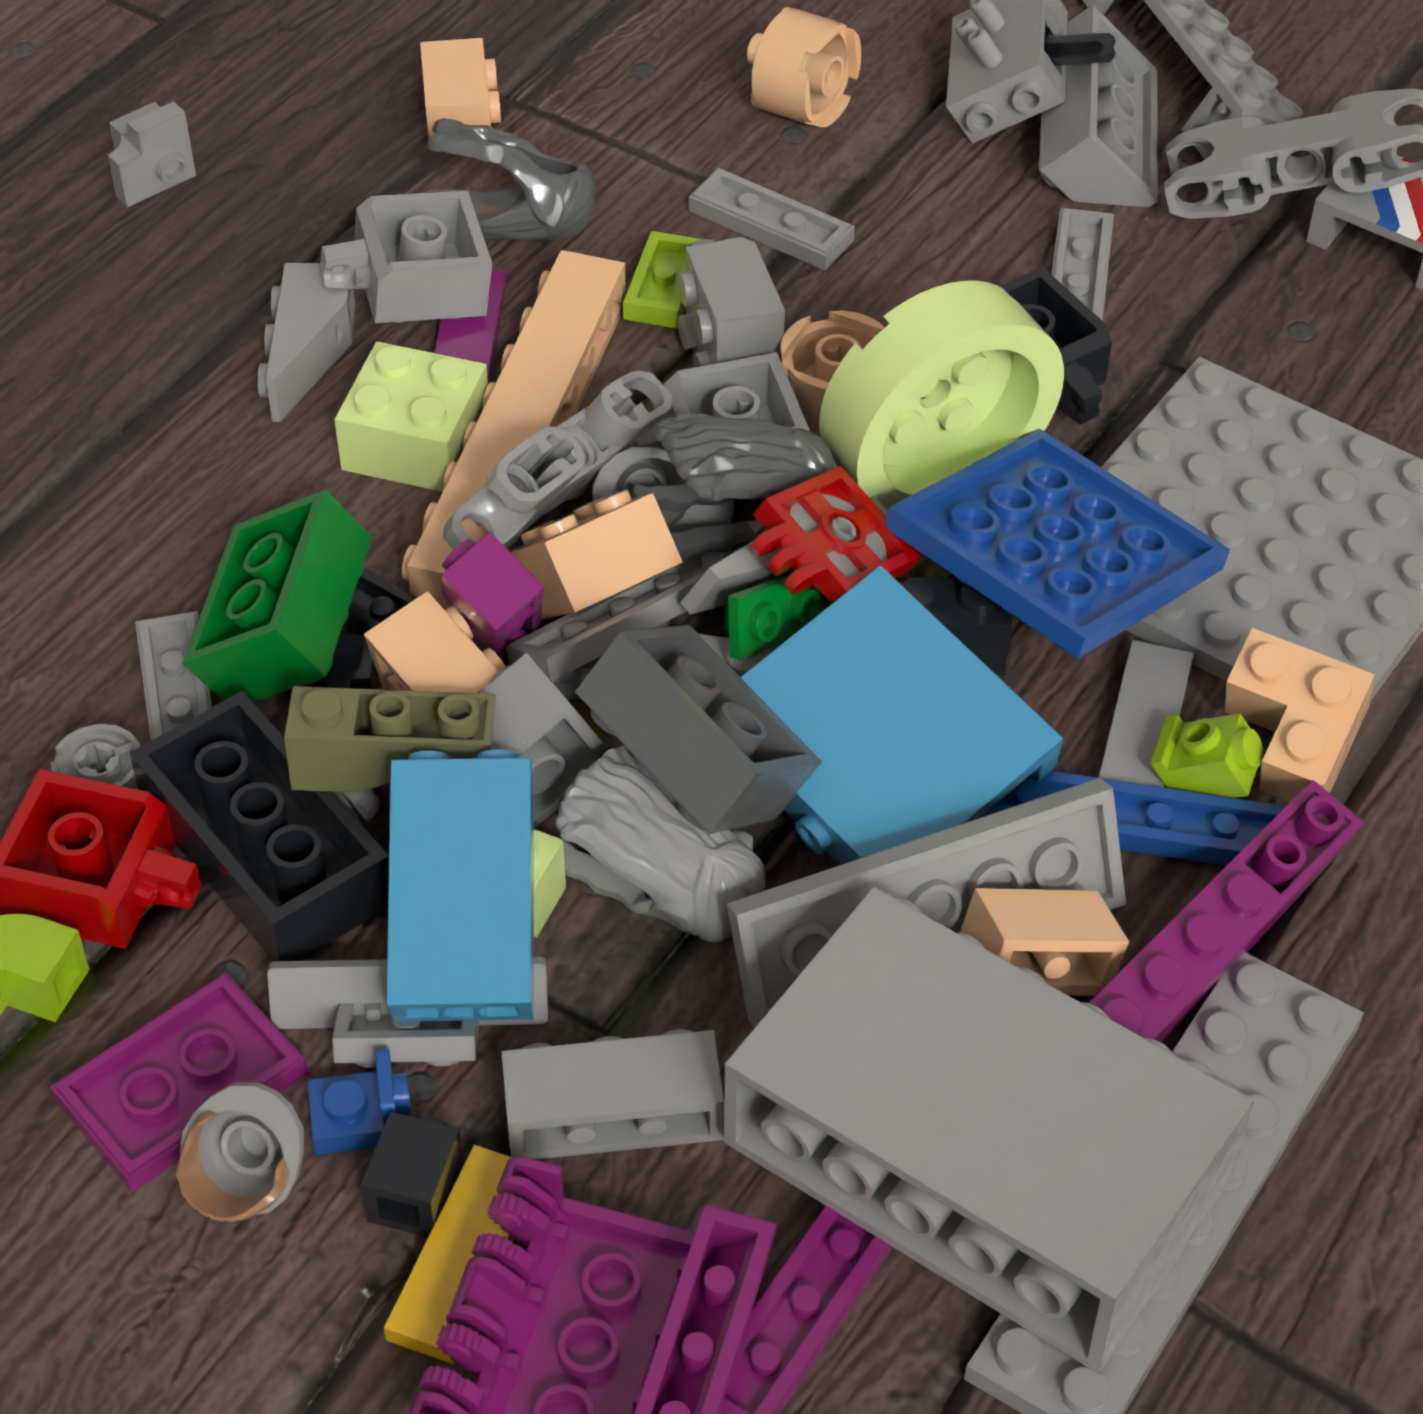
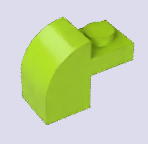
M0 915V1016L5 1008L10 1006L56 1022L90 970L79 930L34 915Z

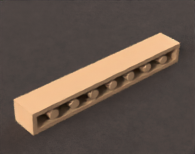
M561 250L551 271L545 270L542 273L538 285L537 300L533 307H526L522 314L519 337L515 345L508 344L504 351L501 374L496 383L490 382L486 387L482 403V413L477 422L470 421L466 428L463 452L458 462L451 461L446 469L443 493L438 503L431 502L426 510L423 521V534L418 544H411L405 553L402 564V578L409 581L411 595L418 598L428 591L444 610L450 607L442 594L441 574L446 571L442 564L453 551L443 539L445 523L461 505L484 487L488 481L487 476L504 455L540 429L548 426L557 427L577 413L623 313V301L626 296L625 262ZM468 518L462 522L466 534L476 542L488 533L483 525L478 527L473 519ZM518 540L513 545L508 547L507 550H514Z

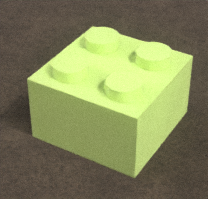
M376 341L334 419L341 470L443 492L446 469L451 461L458 462L463 452L466 428L470 421L477 422L482 413L483 397L488 385L486 364Z

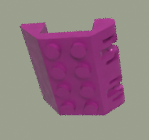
M512 1157L508 1159L496 1189L498 1194L493 1196L487 1214L490 1215L489 1219H492L494 1224H499L502 1230L527 1247V1251L519 1245H514L513 1241L506 1239L505 1236L501 1237L490 1232L488 1234L482 1233L481 1236L478 1235L471 1253L474 1257L470 1258L467 1262L446 1316L447 1324L442 1326L436 1345L439 1346L438 1349L442 1350L443 1354L449 1355L451 1360L477 1377V1383L474 1384L469 1379L463 1378L462 1374L456 1373L455 1370H449L446 1367L442 1368L438 1365L436 1367L430 1366L425 1369L419 1388L422 1390L416 1393L408 1414H719L777 1232V1224L704 1205L696 1232L564 1198L562 1167L525 1157Z

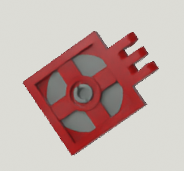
M841 466L766 498L753 515L767 531L761 533L751 543L750 548L758 557L773 551L777 552L767 563V567L775 576L791 569L794 571L783 584L792 595L814 585L833 604L879 566H882L895 579L910 572L922 556L914 547L890 531L885 525L886 515Z

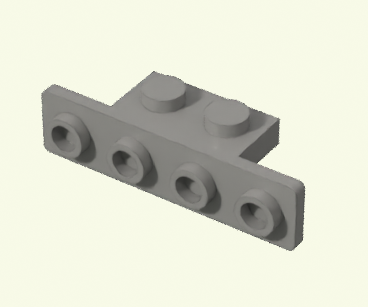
M534 957V1019L393 1022L387 1007V959L274 961L270 963L267 972L271 1022L277 1029L334 1028L332 1038L334 1063H355L362 1067H377L375 1050L390 1049L391 1062H426L433 1066H449L459 1061H476L479 1025L545 1024L548 1021L547 961L543 957Z

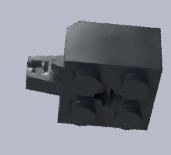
M1043 267L999 286L1027 311L1059 348L1064 364V382L1057 408L1079 425L1098 417L1100 412L1099 403L1102 400V390L1098 386L1106 382L1112 340L1105 323Z

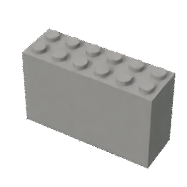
M873 887L725 1063L724 1143L1099 1374L1232 1180L1254 1100L1242 1094L1227 1079L1217 1075H1209L1178 1058L1161 1042L1150 1038H1143L1112 1021L1106 1013L1095 1005L1085 1002L1080 1003L1048 985L1036 972L1028 968L1016 967L991 953L972 936L965 933H956L925 916L913 903L904 899H895Z

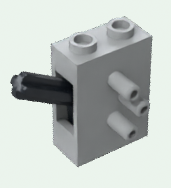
M971 0V9L954 16L952 19L946 107L970 141L975 143L1064 103L1066 65L1108 63L1116 55L1114 50L1116 40L1110 33L1067 35L1068 11L1060 0Z

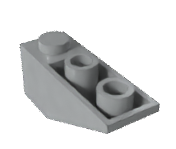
M285 263L281 286L272 287L271 313L275 324H266L264 334L266 358H269L268 363H260L258 368L259 397L269 399L272 422H281L351 346L353 341L357 312L355 289L324 287L320 271L321 263Z

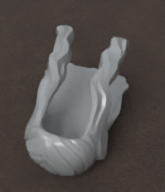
M625 745L605 751L601 758L597 759L586 770H581L577 774L573 785L566 788L564 800L559 806V814L555 823L556 828L561 832L560 837L564 840L565 875L587 883L596 894L620 900L628 909L635 913L663 920L681 931L691 933L693 936L699 935L705 941L722 942L730 938L732 930L727 903L760 893L765 889V870L760 858L753 851V836L737 829L708 834L706 831L693 826L683 817L679 810L680 803L661 783L645 776L638 769L634 762L635 755ZM565 841L578 844L579 846L586 849L591 855L577 851L571 844Z

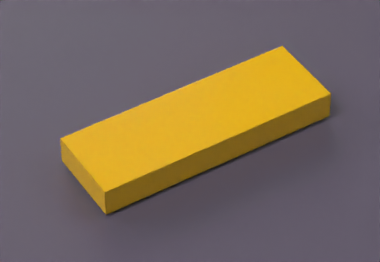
M476 1145L473 1146L384 1326L386 1341L455 1364L449 1358V1355L443 1354V1351L438 1349L439 1346L436 1345L442 1326L447 1324L446 1316L467 1262L470 1258L474 1257L471 1253L478 1235L481 1236L482 1233L488 1234L490 1232L501 1237L505 1236L510 1241L514 1239L502 1230L499 1224H494V1221L489 1219L490 1215L487 1214L493 1196L498 1194L496 1189L507 1160L512 1157Z

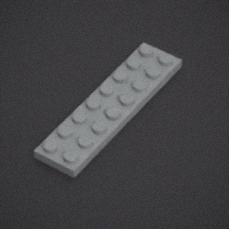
M1245 952L1220 978L1172 1051L1175 1056L1201 1071L1227 1079L1242 1094L1254 1100L1232 1180L1099 1374L1000 1314L967 1364L964 1380L1022 1414H1124L1359 1029L1364 1012Z

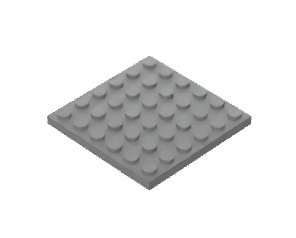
M1198 357L1101 467L1230 549L1223 570L1127 628L1126 631L1155 645L1193 652V665L1227 681L1251 629L1255 628L1375 674L1371 700L1422 633L1423 459L1202 357Z

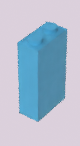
M496 749L480 752L477 755V759H449V755L443 752L418 751L411 753L408 756V760H391L387 1007L393 1022L534 1019V778L531 758H518V754L515 752Z

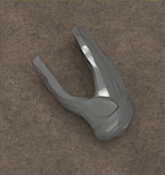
M446 118L435 122L432 131L437 135L428 139L427 148L429 150L499 163L510 171L520 185L494 192L449 188H429L423 192L468 191L484 239L535 240L537 242L569 239L586 228L594 207L596 185L592 170L585 163L579 161L571 163L568 160L545 155L530 142L519 138L516 134L498 130L488 125H467L455 119Z
M679 414L676 418H666L660 421L654 437L661 442L668 453L670 461L676 467L677 474L686 482L682 485L653 487L636 484L633 490V499L653 493L659 508L671 512H683L693 505L720 506L732 498L764 499L835 469L837 465L827 442L809 430L793 428L792 426H780L759 419L736 420L706 414ZM756 520L699 527L685 532H673L670 534L680 557L686 558L704 550L710 549L719 552L736 543L753 541L767 530Z

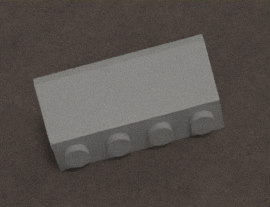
M1092 5L1067 23V35L1110 33L1116 40L1114 45L1116 55L1108 63L1066 65L1065 102L1041 112L1039 171L1049 186L1059 188L1073 202L1151 207L1158 202L1157 69Z

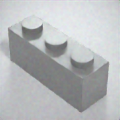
M676 1029L657 1036L627 1039L605 1036L586 1043L556 1046L546 1043H534L521 1049L501 1051L511 1157H525L534 1160L724 1140V1096L714 1030L692 1032L685 1029Z

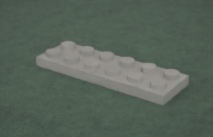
M1097 778L727 903L748 1021L754 1028L759 1024L873 887L895 899H904L913 903L925 916L956 933H960L975 888L1098 891L1110 910L1126 905L1113 787L1103 779Z

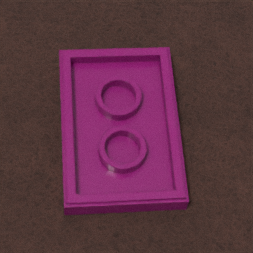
M225 972L51 1085L50 1089L56 1103L133 1193L179 1162L184 1128L194 1112L214 1093L235 1082L260 1083L280 1093L307 1075L308 1068L305 1058Z

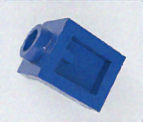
M390 1049L375 1050L377 1071L308 1080L312 1141L315 1155L374 1148L378 1144L390 1112L403 1115L412 1114L407 1072L393 1073Z

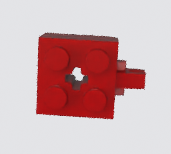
M43 769L38 770L0 842V915L28 914L38 916L79 930L80 937L83 940L123 949L127 948L146 907L158 904L192 909L201 889V881L198 878L199 871L195 863L172 857V851L176 843L167 805L151 793Z

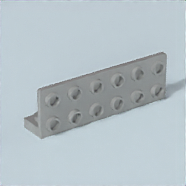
M1082 0L1088 8L1094 5L1103 15L1114 2V0ZM1144 0L1212 86L1209 93L1181 129L1183 132L1216 121L1242 116H1252L1261 119L1266 125L1300 119L1302 117L1303 111L1289 98L1282 96L1275 88L1278 80L1269 71L1253 61L1251 58L1254 54L1252 48L1240 38L1232 35L1227 29L1230 24L1229 20L1221 12L1210 7L1205 0ZM1194 146L1204 160L1209 157L1207 151L1202 147Z

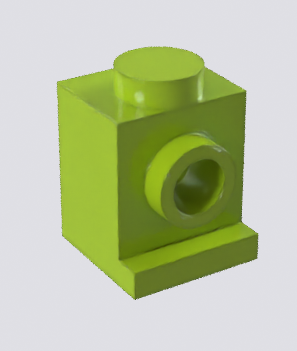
M1241 713L1215 718H1203L1186 723L1182 721L1178 714L1166 717L1150 764L1169 789L1238 798L1249 795L1257 768L1263 759L1264 748L1259 735L1249 727Z

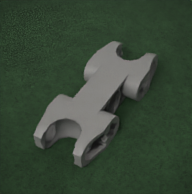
M1383 90L1352 95L1336 103L1331 113L1266 125L1261 119L1252 116H1242L1216 121L1185 131L1177 135L1166 145V155L1171 177L1165 181L1164 190L1169 213L1188 219L1229 217L1261 209L1267 204L1270 196L1274 194L1334 183L1342 190L1351 193H1362L1388 188L1423 177V160L1408 163L1397 155V148L1401 145L1411 142L1423 143V119L1418 123L1398 126L1394 121V115L1402 106L1415 104L1423 108V90ZM1199 146L1207 151L1209 157L1200 163L1187 165L1179 160L1178 154L1185 147ZM1302 150L1311 152L1310 155L1305 157L1290 155L1293 152ZM1204 182L1208 188L1206 197L1196 203L1182 201L1177 195L1180 187L1190 183Z
M633 371L610 383L589 406L557 427L548 426L540 429L504 455L487 476L488 481L484 487L461 505L447 520L443 529V539L453 550L465 540L471 539L462 526V522L470 518L475 521L478 527L483 525L487 532L490 531L507 549L521 537L520 534L524 533L537 520L564 501L577 499L592 489L600 468L616 453L630 448L671 409L672 394L650 372ZM629 389H636L644 393L652 402L654 410L647 412L642 402L636 406L630 398L633 393Z

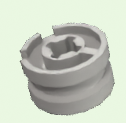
M95 724L81 727L66 735L55 747L56 757L54 762H50L52 772L138 790L129 753L141 747L140 742L131 732L117 725Z

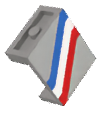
M1398 156L1403 161H1406L1408 163H1415L1413 161ZM1423 177L1388 188L1362 193H1351L1342 190L1336 183L1327 185L1315 199L1306 242L1326 250L1349 222L1423 253ZM1423 259L1415 286L1423 290Z

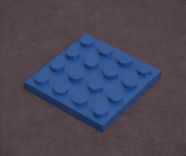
M1041 429L1020 438L890 506L885 520V525L894 535L954 574L962 583L970 585L1001 606L1006 613L1019 618L1050 639L1055 646L1069 652L1078 659L1223 570L1230 549Z

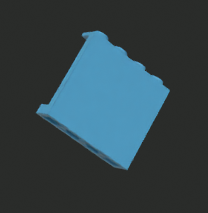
M882 566L875 569L740 677L822 761L784 810L796 822V830L805 844L818 854H822L825 851L839 866L979 819L1028 776H1031L1038 783L1057 765L1063 738Z

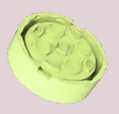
M975 280L947 283L921 292L885 314L883 317L889 324L863 349L855 342L838 365L828 384L819 416L820 436L829 445L836 465L838 467L841 466L869 498L875 496L888 511L890 506L1038 429L1045 431L1061 397L1064 382L1063 359L1058 346L1052 338L1003 288L995 284Z

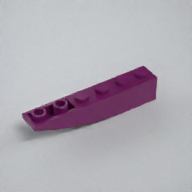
M1312 780L1089 1003L1100 1008L1112 1021L1137 1035L1162 1042L1214 989L1220 978L1245 952L1247 953L1359 832L1365 822L1317 782Z

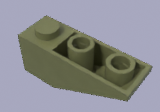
M293 686L284 736L291 790L359 793L391 783V760H408V756L411 753L418 751L443 752L449 755V759L477 757L480 752L491 750L496 694Z

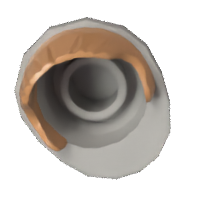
M235 1082L214 1093L194 1112L182 1132L180 1159L176 1170V1178L179 1182L181 1194L188 1204L195 1210H198L200 1214L206 1217L209 1216L213 1220L235 1222L249 1219L254 1215L269 1213L285 1201L299 1177L304 1155V1128L293 1105L278 1091L255 1082Z

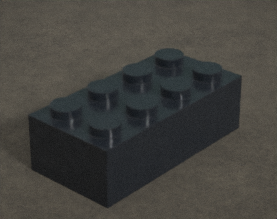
M244 691L233 695L129 753L138 790L151 793L167 805L176 845L190 862L197 865L200 874L273 962L301 961L388 909L389 855L333 792L291 790L284 737Z

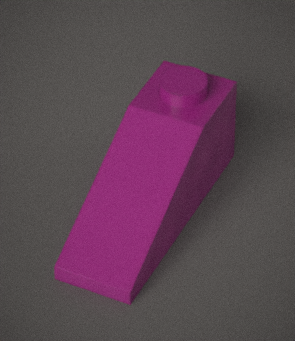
M489 531L476 544L471 539L465 540L447 556L442 564L446 571L441 574V588L448 605L456 608L469 625L473 634L472 642L481 652L491 648L507 667L510 664L506 645L540 629L544 586Z

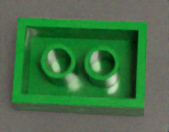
M326 489L235 524L182 664L222 701L241 691H244L252 702L266 700L275 694L293 689V686L313 684L326 677L333 664V654L342 627L348 618V609L358 579L364 570V561L372 536Z

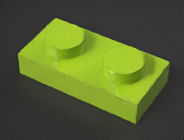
M651 231L623 301L624 320L678 329V316L683 315L685 310L678 288V273L686 271V247L700 239Z

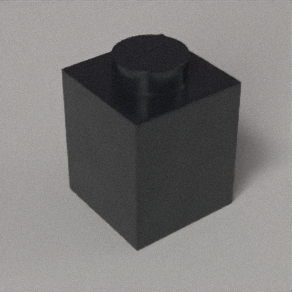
M390 1112L361 1183L367 1222L429 1237L464 1166L459 1128L449 1126L443 1120L430 1115L411 1117Z

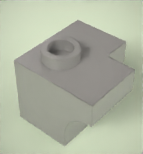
M174 101L162 107L153 102L109 122L114 151L108 154L115 194L127 208L196 176L186 114Z

